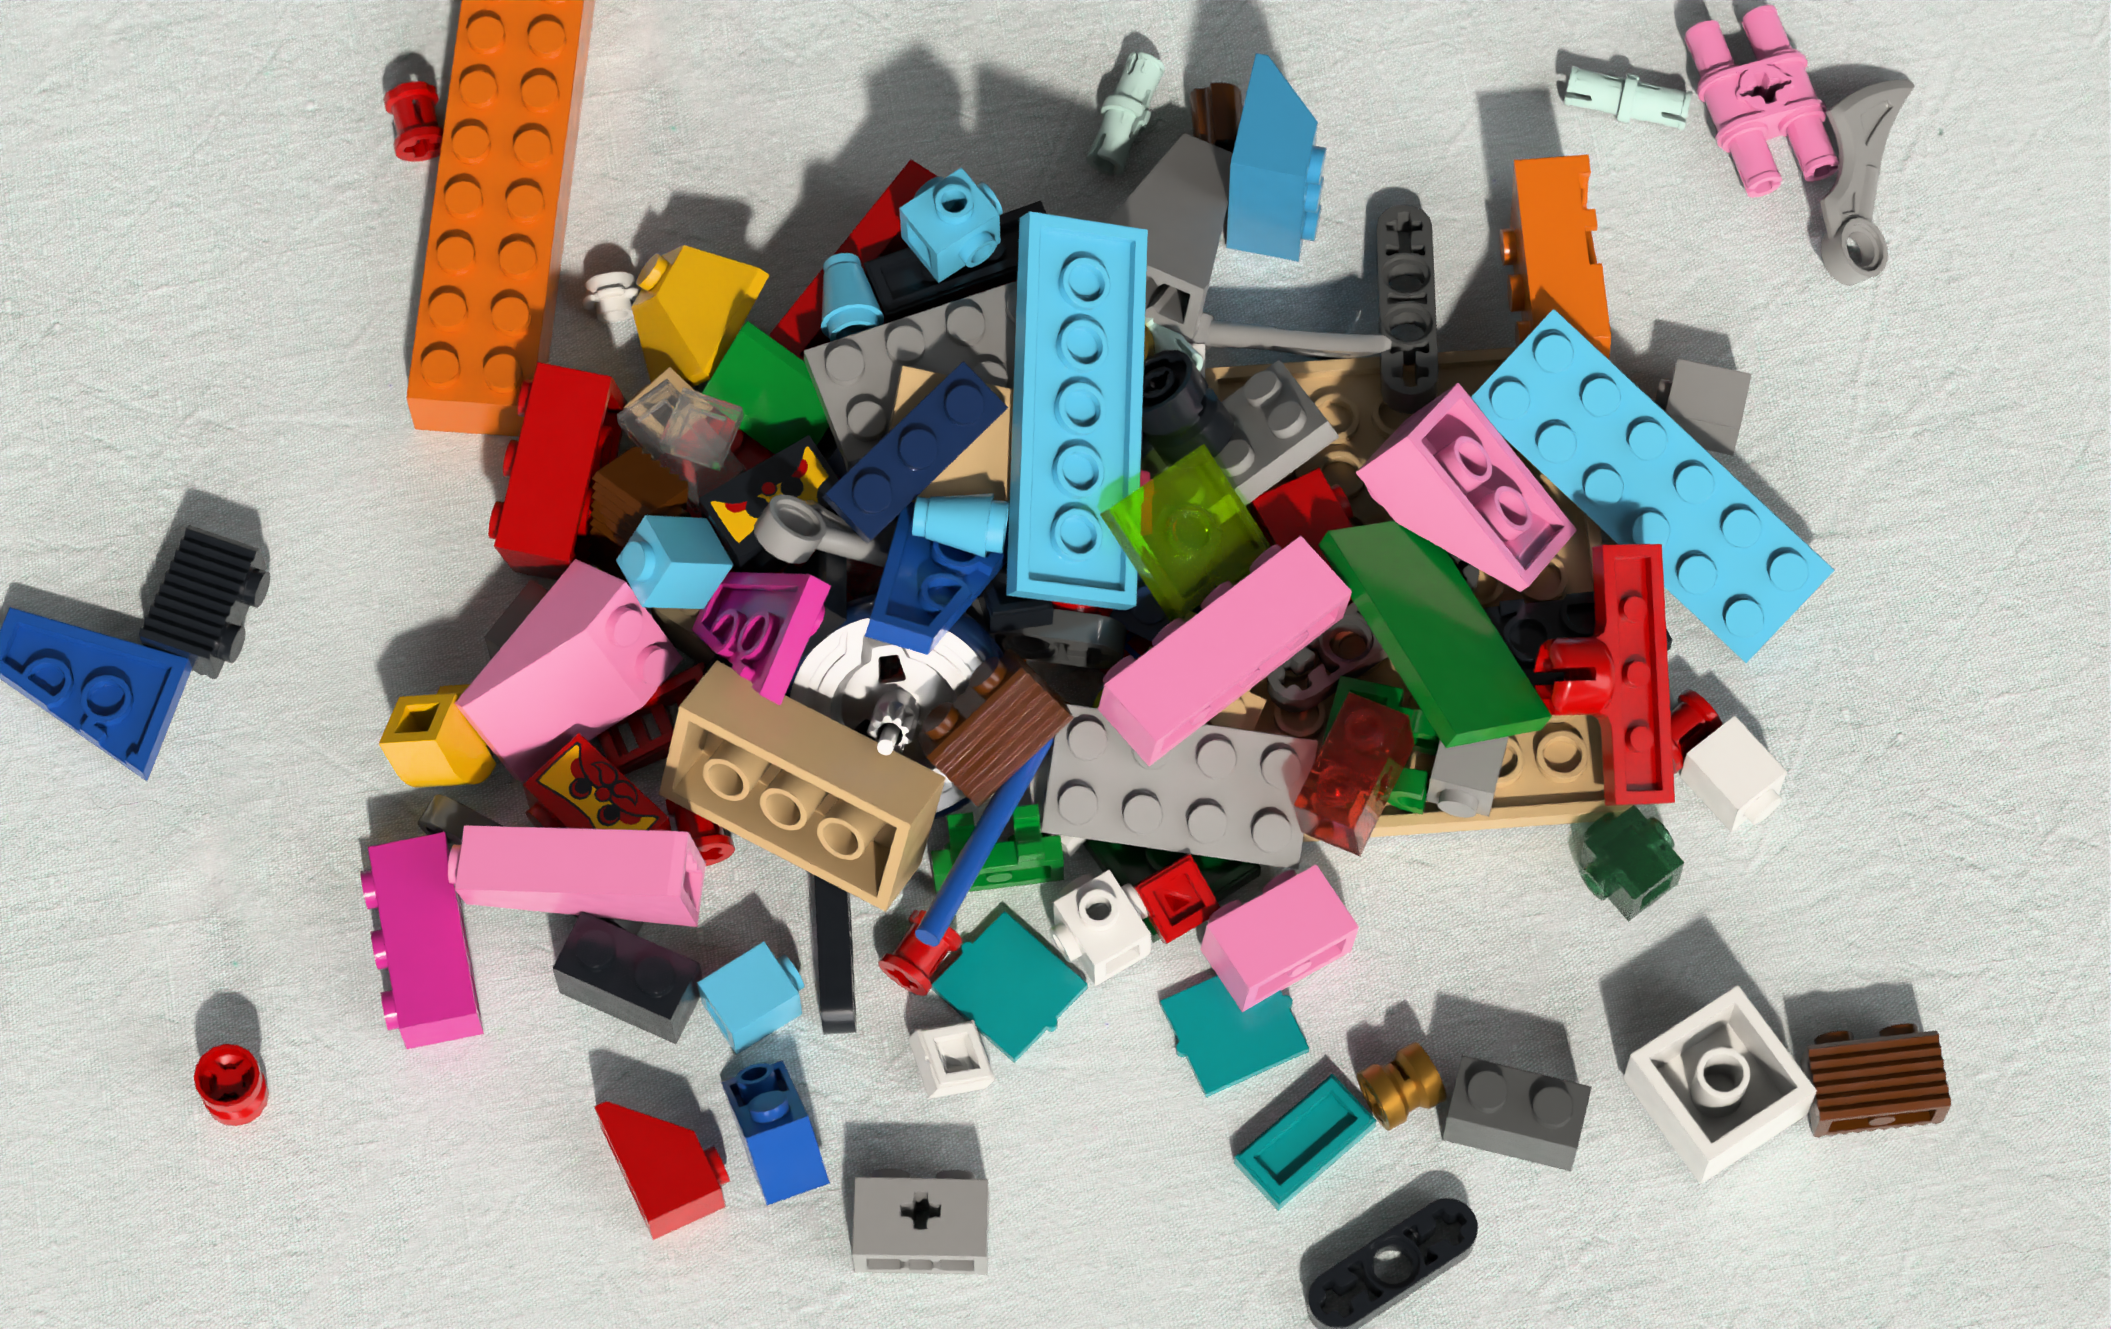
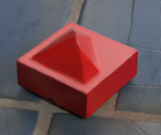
M1191 854L1180 857L1132 886L1141 898L1154 929L1162 943L1165 944L1205 922L1220 908Z

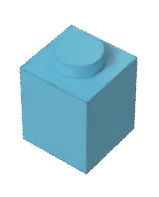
M645 515L616 559L640 605L649 608L704 609L733 566L731 559L708 519L694 517Z
M765 942L760 943L697 982L703 1006L736 1055L802 1015L798 991L805 988L800 974L785 954L776 959Z

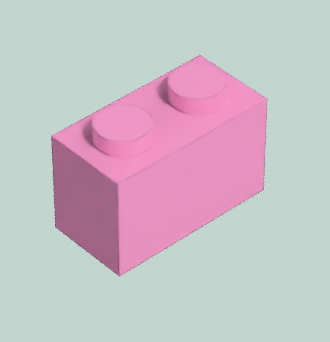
M1317 864L1298 875L1295 870L1283 872L1265 885L1262 895L1244 905L1240 900L1231 901L1220 907L1209 917L1200 950L1242 1012L1351 952L1359 926Z

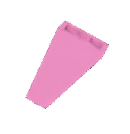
M464 825L462 844H454L450 851L448 880L449 883L455 884L456 892L469 905L580 915L581 912L600 918L697 927L706 863L689 832Z

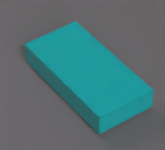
M1331 1074L1234 1157V1164L1279 1211L1376 1127L1377 1120Z

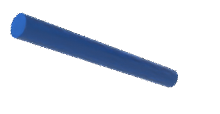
M1053 738L993 794L915 931L916 937L924 944L929 946L939 945L1053 744Z

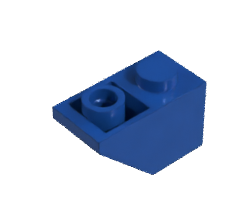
M783 1060L773 1064L758 1063L742 1069L736 1077L721 1082L753 1174L767 1206L830 1184L808 1113Z

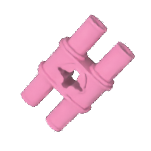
M1764 5L1754 8L1744 15L1742 26L1757 59L1755 62L1744 65H1736L1717 21H1704L1691 27L1685 34V42L1701 78L1697 83V95L1701 101L1706 102L1718 132L1715 136L1717 145L1725 152L1732 154L1747 195L1749 197L1764 196L1775 191L1781 185L1782 177L1766 140L1778 136L1789 138L1806 181H1819L1833 175L1838 170L1839 160L1823 125L1826 119V105L1817 98L1805 69L1807 67V59L1800 51L1792 49L1776 7L1774 5Z

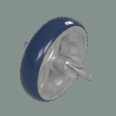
M877 593L848 601L847 621L799 661L785 695L852 730L863 719H868L871 723L867 734L873 737L874 741L878 742L877 749L879 753L889 755L894 750L946 777L926 758L917 740L918 734L922 731V724L929 712L943 702L954 703L957 696L965 692L966 688L970 686L969 680L973 672L980 664L991 657L1002 658L1003 652L981 624L965 612L929 655L865 637ZM898 655L901 662L900 670L891 668L887 679H881L880 657ZM947 777L934 819L947 816L972 802Z

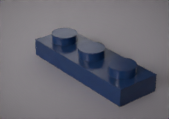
M963 361L822 498L868 544L1001 416L1008 407Z

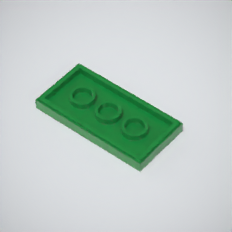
M1395 521L1330 530L1325 534L1318 544L1319 548L1336 575L1352 591L1351 599L1445 748L1543 729L1552 715L1446 550Z

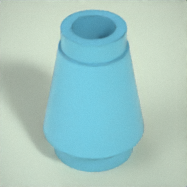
M840 253L829 257L823 264L821 330L831 342L883 325V313L861 266L859 257L851 253Z
M994 493L933 496L930 498L917 497L912 535L925 537V539L986 558L987 552L1003 553L1008 524L1009 501L994 500Z

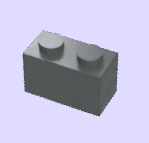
M1462 1055L1447 1115L1443 1140L1571 1171L1579 1145L1592 1086Z

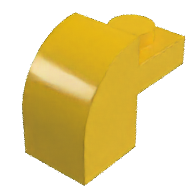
M470 684L440 686L437 694L400 696L379 745L396 774L409 786L420 788L479 784L486 780L494 770L496 762L486 747L487 744L454 704Z

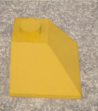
M682 245L663 255L658 253L653 255L637 278L636 284L641 287V290L631 307L650 382L652 383L669 367L691 387L710 380L736 338L769 274L761 268L686 245Z

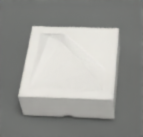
M974 1020L918 1029L908 1039L929 1098L986 1089L995 1079Z

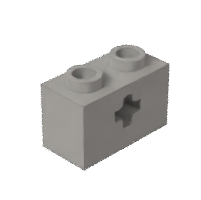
M878 1169L870 1172V1177H855L852 1244L855 1273L988 1275L990 1199L988 1179H976L974 1173L965 1170L940 1171L936 1174V1178H910L908 1172L899 1169ZM919 1210L929 1211L930 1218L927 1222V1229H914L913 1221H915L916 1212Z

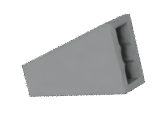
M1183 133L1106 223L1148 230L1145 317L1154 318V323L1193 339L1198 333L1229 203L1230 163L1233 153Z

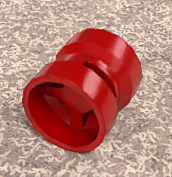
M223 1044L211 1048L202 1055L195 1067L194 1082L204 1106L213 1119L224 1125L240 1126L248 1124L259 1117L267 1106L269 1090L260 1066L251 1052L239 1045ZM225 1095H229V1096L237 1095V1096H236V1097H233V1098H230V1097H226Z

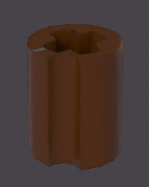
M1224 82L1210 83L1206 88H1195L1190 93L1193 137L1233 153L1243 111L1241 90L1233 84Z

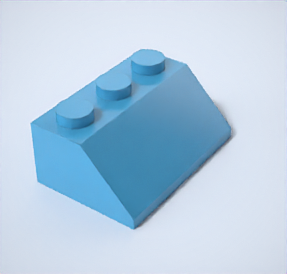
M1259 53L1255 54L1230 163L1226 248L1299 262L1303 241H1315L1322 208V205L1319 204L1324 183L1322 173L1327 148L1316 146L1318 122L1271 58L1268 55Z

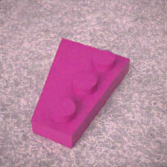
M728 572L705 608L700 609L692 631L716 654L727 659L733 665L732 669L739 676L749 680L753 684L752 688L759 695L781 705L808 639L818 630L825 614L824 601L831 585L811 574Z

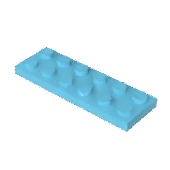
M1031 211L1020 217L1007 596L1118 610H1128L1136 606L1147 229Z
M1555 309L1542 320L1471 396V399L1496 430L1619 545L1662 544L1664 587L1745 663L1759 651L1835 571L1833 567Z

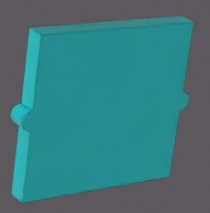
M1004 911L973 943L965 942L962 945V955L932 984L931 988L966 1021L974 1020L977 1030L1015 1063L1046 1031L1054 1032L1057 1029V1019L1088 989V984Z
M1217 975L1160 1001V1006L1178 1041L1176 1053L1179 1057H1186L1205 1098L1309 1052V1046L1291 1012L1293 1000L1288 995L1283 996L1281 990L1242 1012Z

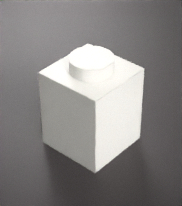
M1733 716L1686 753L1680 777L1732 832L1747 819L1753 825L1758 824L1778 807L1782 801L1779 793L1787 771L1736 716Z

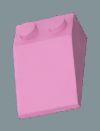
M1459 383L1408 417L1356 472L1366 485L1370 496L1385 508L1396 523L1519 592L1531 585L1577 531L1575 526Z
M575 559L454 704L514 779L523 783L531 778L578 733L587 741H590L642 708L656 692L658 686L662 685L683 658L647 609L640 605L626 581Z

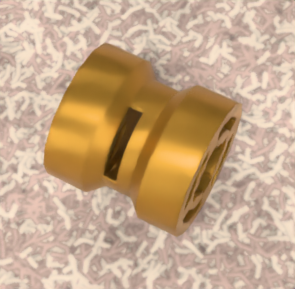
M1413 1042L1398 1050L1394 1061L1384 1066L1372 1064L1357 1073L1359 1087L1369 1108L1381 1126L1388 1131L1406 1122L1409 1112L1418 1107L1430 1109L1447 1098L1444 1084L1435 1065L1423 1047L1417 1042Z

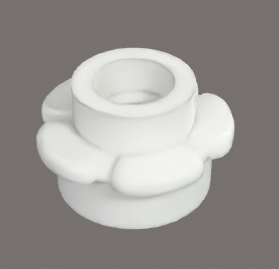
M609 272L587 280L585 283L587 296L582 300V306L584 309L589 310L590 313L596 314L598 321L613 323L633 316L631 307L640 289L636 288L635 278L632 274L627 272Z

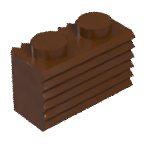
M642 447L630 448L599 469L592 478L596 482L592 486V489L595 490L591 496L594 499L591 507L594 509L590 514L593 517L590 525L593 527L589 532L592 535L589 543L592 545L588 550L591 554L587 560L602 571L626 581L628 585L629 583L616 559L644 516L691 517V514L687 512L688 480H679V474L670 473V467H661V460H651V454L642 453Z
M1012 649L1006 650L1002 658L991 657L980 664L973 672L969 680L970 686L966 688L965 692L958 695L954 703L943 702L936 706L925 718L922 724V731L917 736V740L931 764L935 765L949 781L953 782L978 807L1074 718L1064 699Z
M1903 1023L1883 1028L1879 1031V1037L1854 1040L1853 1033L1850 1031L1828 1032L1817 1036L1814 1039V1045H1806L1800 1060L1801 1070L1817 1090L1809 1109L1813 1137L1845 1135L1851 1132H1872L1877 1129H1898L1903 1126H1924L1929 1123L1938 1124L1944 1121L1951 1107L1949 1085L1946 1081L1944 1059L1937 1030L1919 1032L1918 1025Z

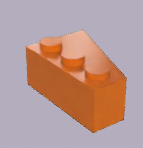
M1589 154L1514 160L1510 228L1500 229L1499 240L1502 265H1513L1514 274L1508 275L1507 278L1510 312L1521 311L1522 321H1516L1515 323L1516 348L1555 309L1608 359L1610 358L1611 331L1602 263H1597L1591 232L1597 231L1598 227L1596 209H1587L1588 181L1591 174Z

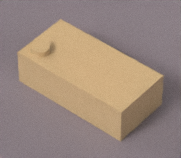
M716 661L679 706L659 795L886 912L921 865L946 777L894 750L889 755H882L877 749L878 742L786 695L781 705L759 695L752 688L753 684L749 680L739 676L731 667Z

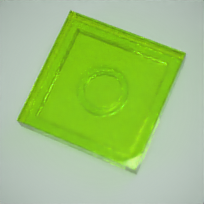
M1205 444L1197 447L1100 514L1170 622L1177 618H1182L1202 604L1204 599L1226 581L1233 582L1246 573L1252 563L1265 550L1271 547Z

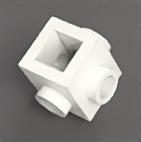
M1108 870L1094 879L1090 874L1083 875L1067 884L1059 892L1058 896L1060 899L1053 902L1055 926L1050 928L1051 936L1059 951L1069 963L1075 959L1079 960L1095 986L1151 954V933L1143 922V919L1148 917V913L1141 898L1131 884L1127 883L1120 887L1111 871Z

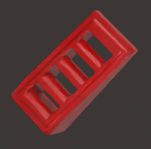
M701 662L664 681L642 708L597 735L607 760L623 775L668 757L675 725L667 706L677 703L679 708L703 678V669L707 666L705 663ZM650 713L653 714L661 736L653 740L642 717ZM627 722L638 744V748L628 752L618 726Z

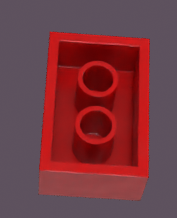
M537 362L533 380H524L517 407L518 416L524 417L519 441L510 440L503 463V476L510 478L504 502H495L488 530L489 538L495 539V549L514 572L558 580L575 559L592 566V563L587 560L591 554L588 550L592 545L589 543L592 537L589 532L593 527L590 525L593 519L590 514L594 509L591 507L594 501L591 496L595 491L592 489V486L596 482L592 478L599 469L618 456L626 421L624 406L628 404L612 376Z

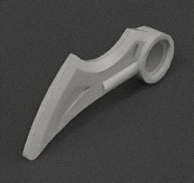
M1907 79L1885 81L1864 87L1841 99L1826 112L1838 143L1839 168L1834 185L1820 200L1827 230L1821 242V257L1831 277L1844 285H1855L1878 276L1885 269L1888 261V248L1885 238L1879 228L1872 223L1885 145L1897 114L1915 87ZM1848 237L1853 239L1860 248L1862 254L1861 266L1854 263L1849 256L1847 250Z
M1203 312L1198 333L1195 337L1191 339L1182 335L1190 344H1205V350H1210L1211 346L1218 348L1259 349L1302 355L1316 359H1344L1368 356L1389 350L1392 345V341L1384 335L1276 329V326L1214 320V316Z
M780 494L771 499L755 522L754 534L758 542L769 553L788 563L801 564L807 562L816 549L885 567L898 518L895 517L878 535L866 544L840 516L829 511L816 501H803L791 495Z

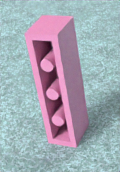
M1302 536L1298 537L1284 549L1276 544L1265 550L1250 566L1249 571L1251 574L1235 586L1230 581L1219 585L1204 599L1201 604L1203 609L1186 623L1181 618L1173 620L1155 636L1152 641L1154 646L1137 660L1132 655L1126 656L1106 673L1102 680L1104 688L1098 710L1148 766L1156 762L1343 618L1352 591Z

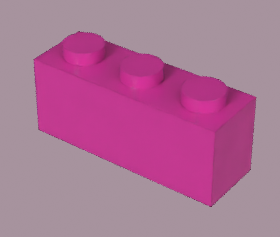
M445 832L368 847L371 869L360 871L367 909L378 908L382 929L371 931L370 934L377 969L389 968L392 990L381 992L382 1007L388 1031L399 1029L406 1049L484 1034L460 896L455 890V884L449 883L448 862L451 849Z

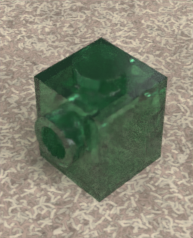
M1635 805L1618 817L1613 812L1603 815L1584 833L1583 838L1586 841L1583 844L1579 865L1582 867L1580 869L1581 878L1598 899L1603 901L1608 898L1628 922L1678 885L1685 862L1673 850L1675 844L1670 833L1655 817L1651 816L1646 819Z

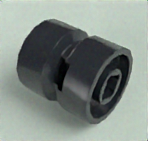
M1164 350L1144 359L1142 432L1145 433L1148 441L1166 466L1175 470H1191L1206 464L1224 449L1233 434L1234 420L1215 392L1208 388V383L1190 357L1179 350Z

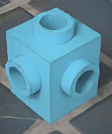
M962 167L946 178L939 176L929 180L916 192L914 199L899 208L901 238L938 283L965 265L967 267H975L992 255L997 244L1000 243V215L1003 213L1001 204L987 184L980 182L976 185Z

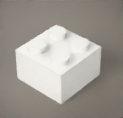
M1739 985L1632 1053L1623 1078L1700 1184L1806 1116L1817 1092Z

